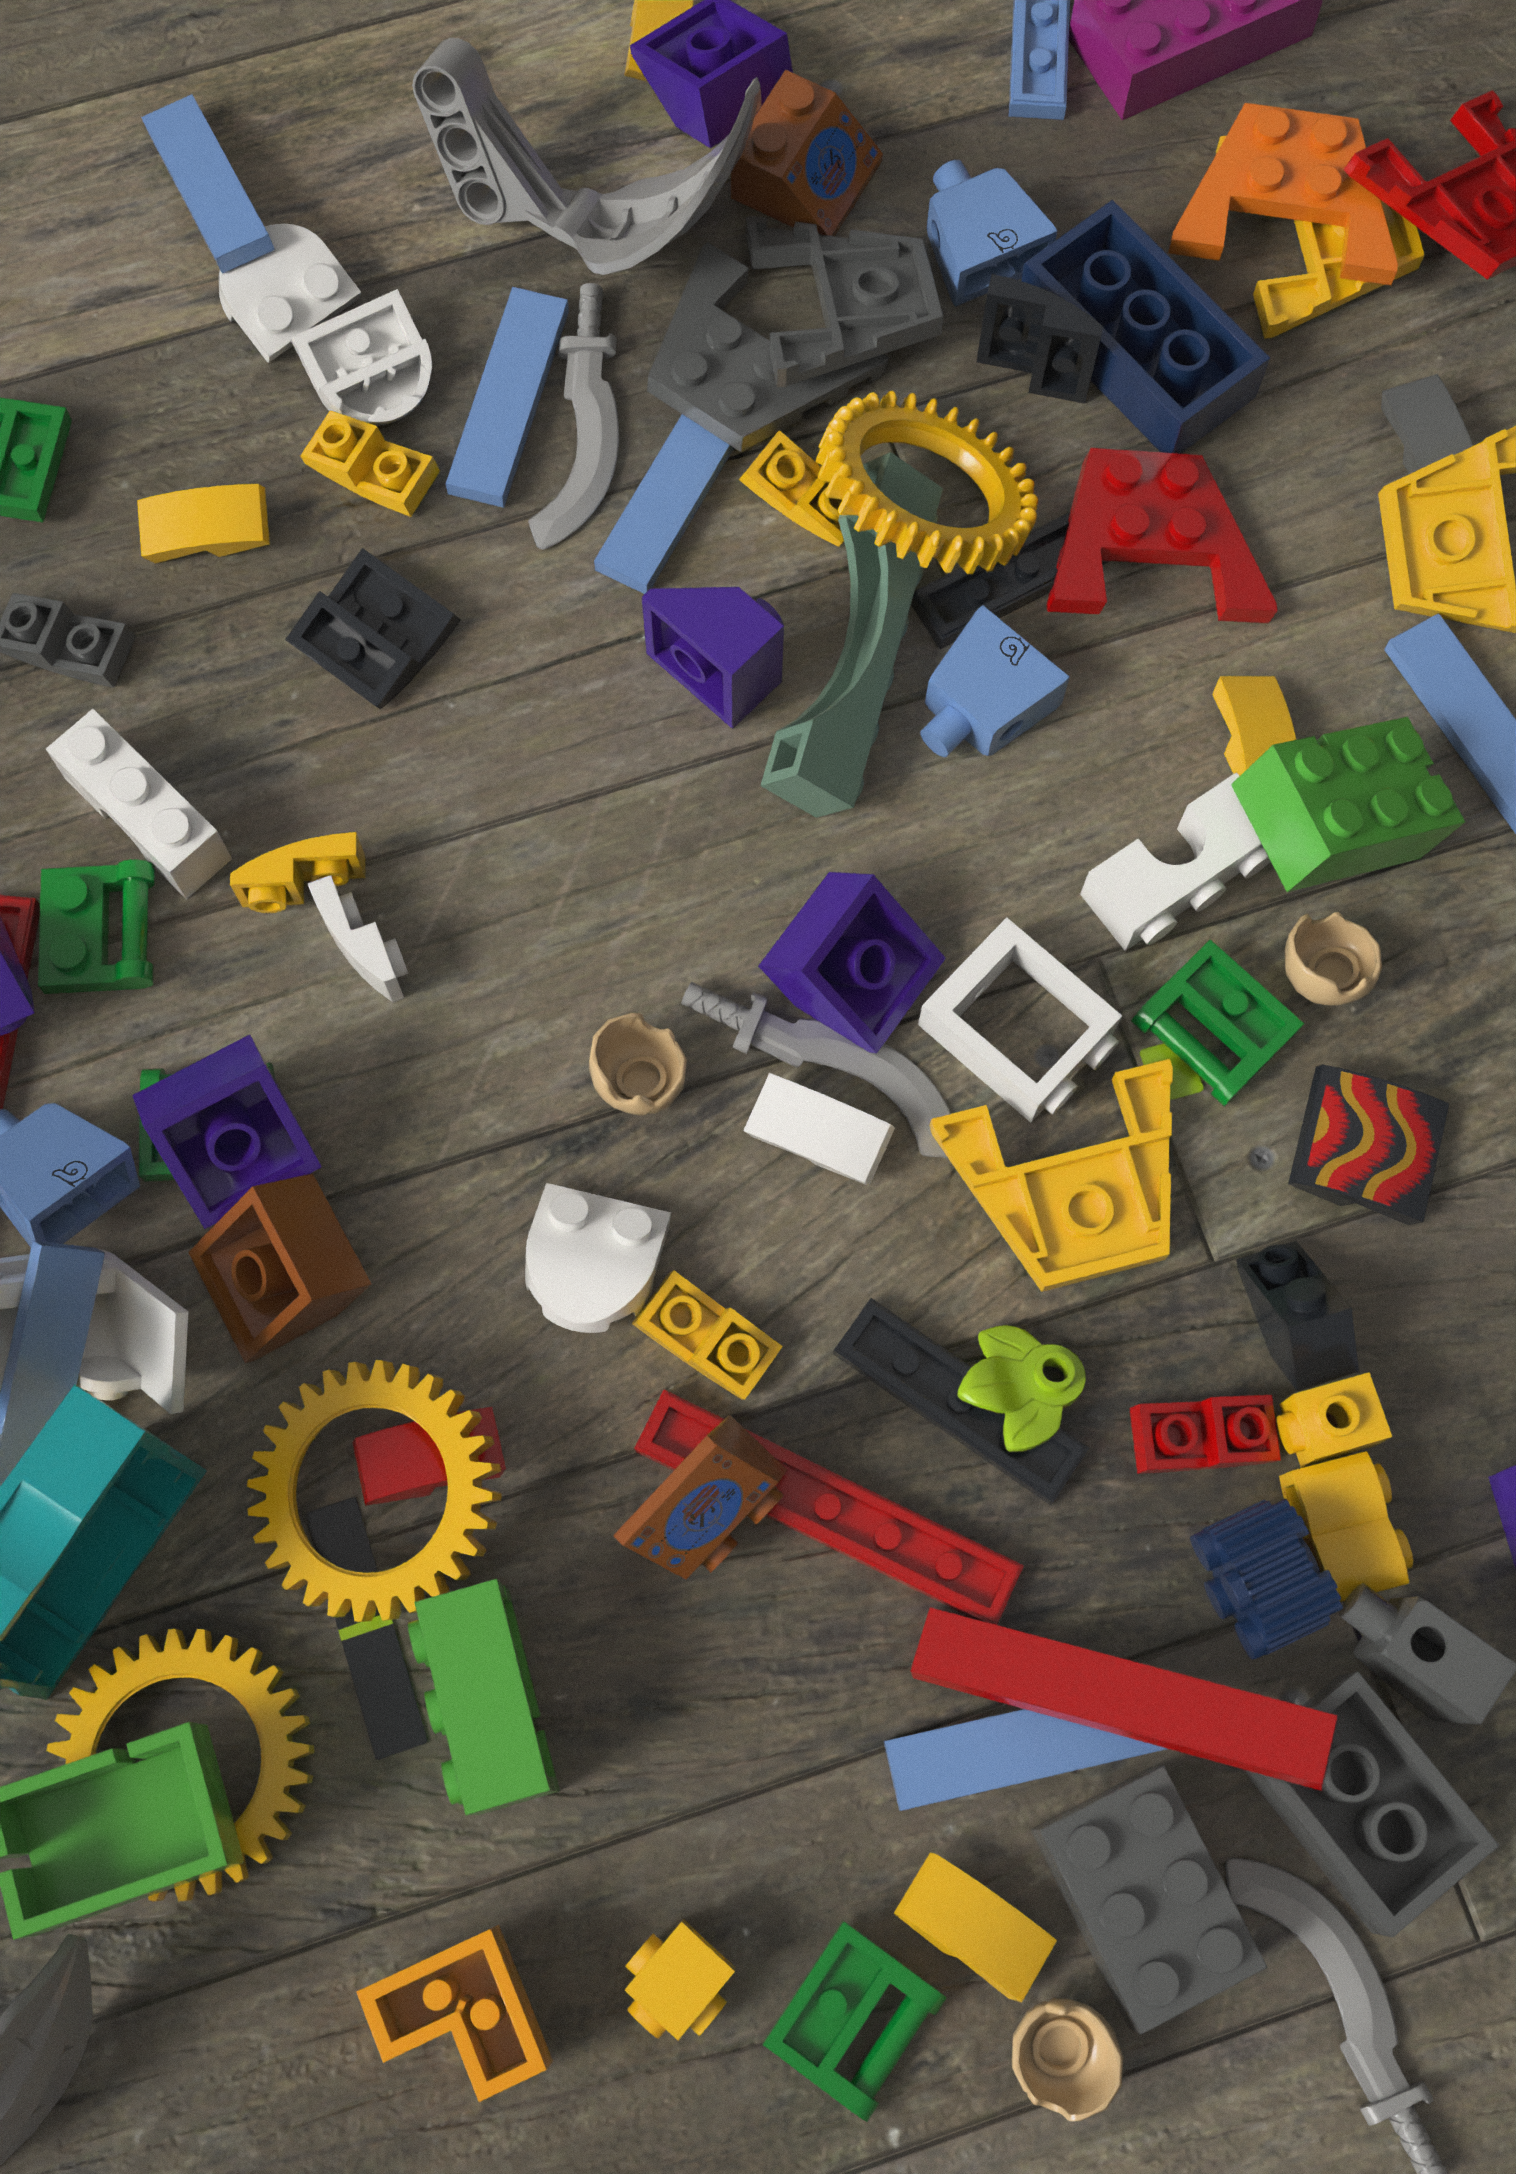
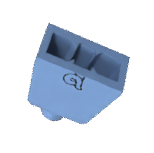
M952 160L942 165L935 172L933 183L939 192L930 198L927 234L949 296L955 307L986 294L991 274L1016 280L1022 279L1024 263L1056 240L1057 229L1005 169L994 168L971 178L962 161Z
M982 605L974 613L928 681L925 704L936 716L920 731V735L925 744L941 757H947L964 739L981 754L986 756L993 755L1051 714L1062 704L1070 677Z
M44 1104L22 1121L8 1110L0 1109V1207L30 1247L32 1246V1241L64 1244L140 1187L131 1148L125 1142L58 1104Z

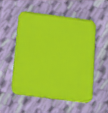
M1164 1043L1140 1051L1143 1065L1166 1059L1171 1060L1173 1082L1170 1085V1100L1203 1091L1200 1076Z

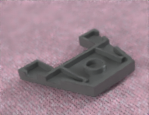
M746 217L745 236L752 269L811 265L826 328L770 333L769 352L777 387H787L942 335L943 313L923 239L853 229L850 230L849 238L818 234L816 224L795 222L794 231L768 228L767 218Z
M707 242L700 251L649 372L647 392L742 452L771 437L779 430L782 431L801 421L802 413L823 401L831 405L846 397L848 388L865 379L872 383L886 373L889 357L882 354L787 387H777L769 352L770 341L722 311L747 284L749 268Z

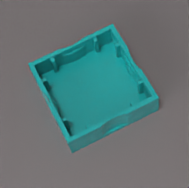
M75 1384L0 1486V1690L9 1688L19 1696L44 1700L49 1698L103 1621L126 1583L152 1551L207 1472L206 1469Z

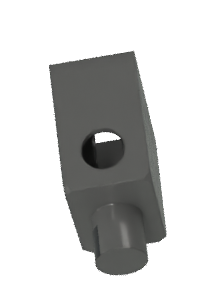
M1361 1583L1346 1598L1342 1605L1343 1609L1339 1611L1341 1618L1363 1634V1637L1354 1649L1353 1654L1432 1721L1481 1725L1516 1672V1664L1419 1596L1390 1598L1387 1601L1365 1583Z

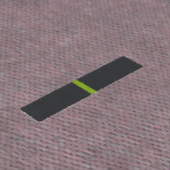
M355 1497L306 1513L305 1517L314 1548L323 1558L346 1570L363 1573L378 1572ZM352 1607L345 1617H335L375 1758L380 1760L426 1744L428 1741L393 1620L382 1621L377 1609L372 1621L357 1622L354 1621Z

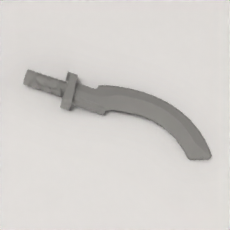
M586 283L580 288V313L578 314L579 328L577 329V336H564L559 340L558 355L560 358L567 360L564 398L571 400L574 406L577 427V451L572 471L565 486L545 508L528 520L536 547L542 550L570 536L595 512L611 484L619 449L617 405L610 382L602 380L603 359L612 358L616 354L617 338L610 333L607 337H600L599 327L601 326L600 311H602L603 289L595 283Z
M694 982L689 984L681 1004L701 1014H706V1016L718 1022H723V1024L735 1030H740L733 1044L734 1049L747 1054L752 1045L796 1068L800 1067L803 1062H812L858 1076L881 1090L899 1107L910 1124L920 1153L923 1156L948 1158L932 1136L929 1125L931 1119L951 1114L950 1110L928 1076L904 1055L886 1044H883L877 1054L869 1053L815 1019L800 1018L796 1023L785 1021L766 1012L765 1008L768 998L755 991L750 999L752 1007L748 1009L707 988H702Z
M1229 1858L1225 1863L1227 1886L1235 1905L1255 1910L1285 1926L1308 1948L1323 1970L1334 1994L1345 2028L1346 2040L1340 2044V2049L1369 2102L1359 2107L1368 2126L1389 2118L1396 2134L1400 2136L1399 2140L1407 2155L1411 2157L1410 2161L1417 2174H1449L1446 2167L1442 2165L1443 2162L1436 2148L1431 2144L1432 2140L1423 2124L1420 2123L1421 2119L1413 2104L1421 2100L1424 2103L1430 2104L1434 2099L1424 2081L1408 2084L1393 2055L1392 2049L1398 2044L1393 2011L1378 1970L1359 1935L1339 1909L1306 1881L1283 1869L1263 1862L1242 1858Z

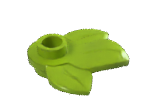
M1009 1325L995 1326L979 1332V1345L986 1359L980 1360L970 1368L957 1391V1397L976 1407L996 1413H1005L1003 1437L1006 1449L1009 1452L1029 1450L1049 1441L1060 1427L1063 1408L1073 1404L1084 1389L1086 1373L1081 1360L1075 1353L1063 1346L1056 1344L1042 1345L1029 1332L1018 1327ZM1047 1366L1057 1368L1063 1373L1064 1380L1052 1382L1044 1376L1042 1369Z

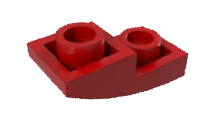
M1272 1395L1210 1397L1198 1402L1145 1403L1129 1408L1137 1474L1228 1468L1281 1461Z
M493 1408L472 1409L471 1411L479 1412L482 1419L470 1432L469 1436H491L494 1440V1444L478 1456L479 1462L500 1464L501 1472L484 1480L500 1478L506 1470ZM466 1411L457 1412L456 1415L461 1414V1413L466 1412ZM415 1421L359 1436L352 1442L365 1506L430 1496L436 1487L448 1486L445 1464L437 1445L427 1431Z

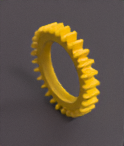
M894 391L887 392L882 397L880 404L878 395L871 392L863 400L858 397L853 398L847 406L841 407L835 413L818 446L820 451L816 457V462L822 465L818 477L820 480L829 482L825 491L827 497L842 500L837 510L840 515L859 516L854 526L855 530L858 532L875 530L877 535L874 544L881 547L892 541L896 544L897 557L904 559L910 551L915 552L921 567L927 568L932 558H935L946 573L952 572L956 562L967 574H973L978 565L989 572L993 570L997 562L1005 566L1012 555H1018L1036 522L1038 497L1033 494L1034 481L1030 478L1024 479L1026 476L1025 463H1017L1012 468L1009 467L1014 458V449L1007 447L1001 453L993 451L998 439L997 432L990 433L985 439H978L976 437L979 426L978 418L973 419L967 426L961 428L957 425L958 407L952 408L944 418H940L936 412L937 400L935 398L927 403L923 412L919 411L916 407L917 398L915 393H910L905 397L901 407L896 404L897 396ZM893 442L915 445L943 456L966 472L979 486L989 507L988 523L971 528H956L939 525L911 514L895 504L877 488L864 469L861 455L872 446Z
M375 1360L371 1374L364 1363H348L347 1379H345L340 1371L328 1369L322 1372L324 1392L313 1384L303 1383L299 1386L304 1408L289 1402H282L279 1409L289 1424L287 1428L266 1425L263 1429V1432L276 1445L274 1451H254L252 1459L269 1469L268 1475L248 1479L247 1487L266 1493V1500L247 1508L248 1516L266 1517L269 1519V1524L253 1536L255 1544L277 1543L278 1547L266 1560L265 1564L268 1569H280L291 1565L281 1586L285 1590H298L308 1583L303 1604L306 1606H320L328 1599L327 1615L331 1617H345L352 1607L354 1621L357 1622L372 1621L377 1609L382 1621L399 1619L402 1612L401 1602L409 1613H417L414 1602L425 1599L424 1590L431 1597L450 1592L444 1574L455 1580H466L471 1575L468 1567L460 1557L462 1553L471 1556H484L486 1553L485 1547L472 1534L474 1529H495L497 1526L496 1521L480 1512V1507L483 1504L501 1501L502 1493L482 1487V1480L501 1472L500 1464L479 1462L478 1459L479 1455L494 1444V1440L491 1436H469L474 1427L480 1423L481 1415L479 1412L471 1410L456 1415L459 1407L464 1402L465 1396L460 1391L450 1389L439 1397L444 1382L443 1378L437 1375L427 1374L418 1384L420 1379L418 1367L402 1364L395 1376L393 1363L383 1360ZM383 1408L396 1411L411 1418L427 1431L434 1440L446 1468L448 1483L447 1502L442 1520L435 1534L427 1545L413 1558L385 1571L371 1573L354 1572L327 1561L310 1543L298 1514L296 1501L297 1479L300 1466L310 1444L329 1422L353 1410Z
M168 1629L164 1651H162L154 1636L145 1634L139 1637L138 1660L127 1648L118 1646L112 1650L117 1669L116 1673H112L105 1667L96 1664L88 1669L98 1689L94 1693L82 1688H72L69 1694L82 1711L80 1715L57 1714L55 1722L69 1731L71 1737L70 1740L48 1743L46 1751L66 1759V1764L96 1754L101 1734L118 1707L140 1689L158 1681L171 1678H195L211 1682L228 1691L243 1705L256 1727L261 1748V1767L255 1792L243 1814L234 1823L244 1863L225 1870L236 1883L243 1882L249 1878L244 1857L246 1854L261 1864H267L273 1859L263 1839L265 1835L280 1840H288L292 1832L278 1817L280 1812L303 1813L306 1805L289 1793L290 1786L312 1783L313 1775L293 1767L295 1760L314 1753V1745L296 1743L292 1740V1735L310 1724L309 1717L305 1715H285V1711L300 1695L296 1689L292 1688L277 1693L272 1692L284 1673L278 1666L273 1665L256 1675L263 1652L251 1647L236 1660L238 1639L225 1635L212 1652V1636L210 1631L197 1629L188 1648L182 1630ZM222 1871L199 1879L208 1896L222 1892ZM197 1880L174 1887L178 1902L193 1900ZM168 1890L149 1896L148 1900L162 1901Z

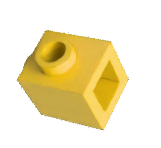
M1370 1372L1294 1393L1279 1404L1282 1415L1277 1416V1427L1281 1441L1289 1454L1296 1453L1301 1468L1375 1447L1392 1437Z
M682 1919L664 1942L652 1933L626 1964L625 1967L635 1975L625 1988V1991L634 1999L627 2010L657 2039L667 2030L674 2038L679 2040L689 2027L700 2036L727 2003L718 1992L735 1972V1966L686 1920Z

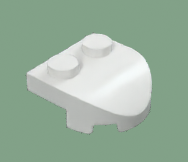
M294 224L265 226L275 250L225 273L219 271V297L226 316L230 322L236 320L268 363L293 346L292 336L332 319L359 300L361 295L359 288L326 244L315 233Z
M398 289L292 336V344L320 400L329 411L375 426H381L400 420L417 408L425 396L432 370L430 349L426 339L422 340Z
M546 1183L528 1234L525 1265L527 1290L530 1289L534 1298L542 1306L543 1315L558 1326L584 1333L604 1332L609 1329L611 1322L620 1320L631 1313L638 1316L652 1295L654 1276L669 1230L671 1212Z

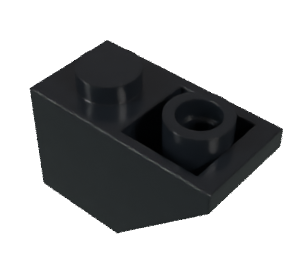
M1297 1241L1271 1245L1258 1253L1236 1259L1239 1275L1270 1356L1297 1391L1359 1372L1352 1307Z

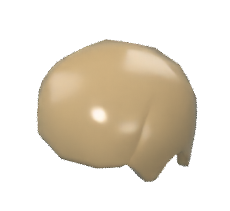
M1334 912L1330 916L1318 920H1312L1309 914H1305L1299 918L1288 935L1285 946L1286 976L1295 990L1313 1003L1322 1005L1352 1003L1368 995L1376 985L1382 971L1381 948L1367 928L1344 919L1343 915L1339 912Z
M629 1013L608 1019L593 1036L589 1060L590 1075L595 1091L613 1108L638 1116L655 1114L669 1107L684 1089L687 1059L680 1045L675 1041V1036L671 1029L656 1028L648 1024L642 1014Z
M1052 1998L1049 2002L1042 2001L1025 2013L1013 2033L1011 2065L1023 2091L1027 2092L1030 2101L1034 2105L1060 2113L1068 2121L1072 2122L1082 2121L1107 2110L1122 2086L1123 2055L1114 2029L1103 2015L1089 2005L1062 1998Z

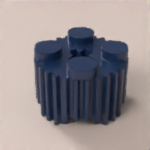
M1287 1499L1271 1505L1270 1501L1261 1500L1190 1536L1191 1544L1199 1561L1208 1572H1213V1578L1204 1582L1206 1593L1221 1619L1224 1620L1232 1615L1234 1619H1237L1238 1622L1235 1623L1236 1633L1251 1660L1271 1654L1328 1626L1329 1622H1331L1329 1615L1343 1609L1339 1601L1341 1596L1336 1590L1338 1588L1336 1582L1333 1580L1329 1570L1320 1573L1310 1548L1302 1538L1310 1533L1304 1524L1303 1518L1297 1515L1295 1508L1290 1506Z

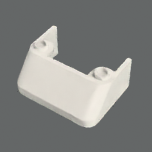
M101 1250L105 1252L77 1386L99 1400L121 1399L128 1394V1391L142 1389L170 1414L183 1412L188 1311L116 1255ZM30 1254L0 1258V1390Z

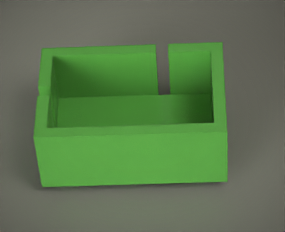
M1408 717L1323 734L1318 740H1316L1315 736L1274 744L1231 784L1286 892L1418 860L1465 823L1449 788L1443 782L1440 774L1430 776L1427 769L1434 763L1425 749L1420 735L1416 732Z
M493 1579L414 1602L419 1620L408 1622V1631L418 1664L425 1663L427 1668L430 1667L435 1689L424 1692L433 1732L435 1734L441 1732L443 1736H447L452 1759L441 1762V1768L451 1805L463 1804L465 1815H482L560 1792L545 1730L536 1732L533 1719L541 1717L510 1590L503 1586L498 1579Z
M187 1722L126 1743L128 1750L112 1748L0 1787V1859L19 1858L29 1854L32 1865L29 1868L10 1869L0 1873V1887L13 1940L38 1936L244 1863L207 1724ZM135 1758L146 1759V1760H143V1761H140V1762H137V1763H136Z

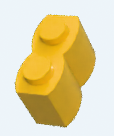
M1367 1451L1292 1470L1279 1476L1284 1499H1287L1290 1506L1295 1508L1297 1515L1303 1518L1304 1524L1310 1533L1302 1538L1310 1548L1320 1573L1329 1570L1338 1588L1336 1590L1341 1596L1340 1602L1345 1601L1350 1593L1361 1583H1365L1375 1592L1409 1584L1407 1569L1413 1567L1411 1547L1404 1532L1401 1529L1394 1530L1388 1518L1386 1503H1390L1392 1500L1391 1485L1384 1468L1379 1463L1373 1464Z

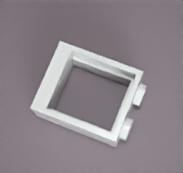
M1006 917L922 1005L918 1025L1032 1123L1044 1109L1053 1115L1067 1102L1078 1087L1072 1081V1078L1086 1064L1095 1070L1113 1052L1119 1043L1113 1034L1122 1015ZM1012 961L1089 1026L1086 1032L1038 1083H1035L960 1018Z

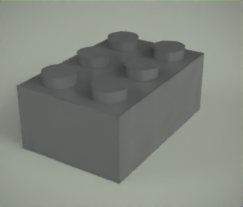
M1356 1671L1338 1675L1302 1705L1337 1715V1726L1322 1791L1251 1771H1243L1370 1932L1394 1937L1500 1845L1366 1680Z
M1165 1766L1150 1767L1030 1829L1128 2028L1142 2035L1268 1968Z

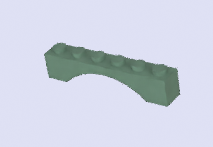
M891 452L863 464L872 482L885 496L911 514L937 524V509L943 491L941 486ZM839 515L838 519L846 546L851 582L850 617L844 648L832 677L817 700L796 720L776 731L760 785L816 818L854 808L855 801L862 792L864 785L863 773L870 748L879 732L878 719L885 694L893 682V666L899 644L909 625L908 612L915 588L923 575V567L920 566L915 552L910 551L904 559L897 557L896 544L892 541L881 547L874 544L877 535L875 530L871 529L861 532L855 530L854 526L859 518L857 515Z

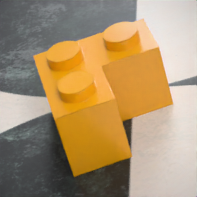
M499 1925L356 1992L383 2063L451 2031L478 2102L547 2070L553 2062Z

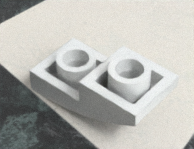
M331 875L307 883L331 936L348 962L363 979L390 1001L395 1002L403 999L404 995L397 978L409 973L396 939L384 942L376 922L364 926L352 892L340 896Z
M769 1073L743 1131L753 1138L804 1157L817 1166L870 1186L895 1127L852 1106Z

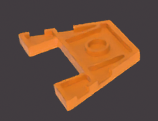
M1245 103L1175 227L1168 254L1220 261L1224 248L1228 210L1342 226L1345 228L1340 278L1392 285L1397 273L1398 262L1381 200L1348 176L1343 170L1356 152L1366 148L1359 119Z

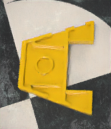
M1220 136L1216 149V154L1226 136ZM1381 200L1398 262V269L1394 278L1396 280L1419 269L1425 254L1417 227ZM1294 220L1308 274L1257 281L1253 297L1264 339L1273 338L1384 285L1340 278L1345 235L1344 227Z
M1516 426L1508 430H1501L1485 438L1481 443L1455 455L1451 454L1385 485L1379 491L1378 497L1395 610L1430 617L1439 613L1446 620L1516 633V584L1500 475L1516 473Z
M1170 1059L1115 1072L1111 1079L1129 1137L1011 1167L1005 1166L987 1105L931 1119L929 1127L932 1136L1041 1292L1163 1261L1169 1256L1171 1202L1169 1139L1172 1135L1170 1085L1173 1082V1067Z

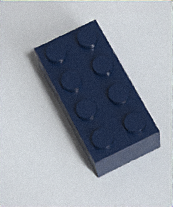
M1113 200L1024 263L1022 282L1037 286L1065 299L1089 314L1103 326L1091 381L1160 452L1183 453L1256 398L1270 357Z

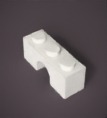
M94 709L89 711L46 748V751L64 778L105 819L110 816L136 844L145 859L154 864L155 869L186 900L232 860L218 831Z
M1237 772L1187 805L1177 830L1191 846L1195 858L1193 861L1182 865L1163 863L1156 859L1138 838L1088 872L1080 895L1125 951L1141 940H1144L1147 945L1157 942L1176 926L1177 921L1175 917L1191 906L1196 912L1207 908L1226 891L1227 888L1224 886V883L1240 872L1247 879L1271 862L1231 786L1240 776Z

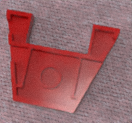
M1493 90L1463 103L1450 120L1479 153L1480 157L1432 180L1425 181L1389 138H1386L1356 152L1343 169L1348 176L1487 280L1516 266V129L1509 128L1507 131L1505 130L1497 115L1503 108V104Z
M1090 448L1083 461L1068 519L1069 526L1065 542L1060 550L1054 585L1047 601L1048 612L1100 614L1107 603L1102 561L1210 567L1218 621L1269 623L1278 611L1277 603L1202 455Z

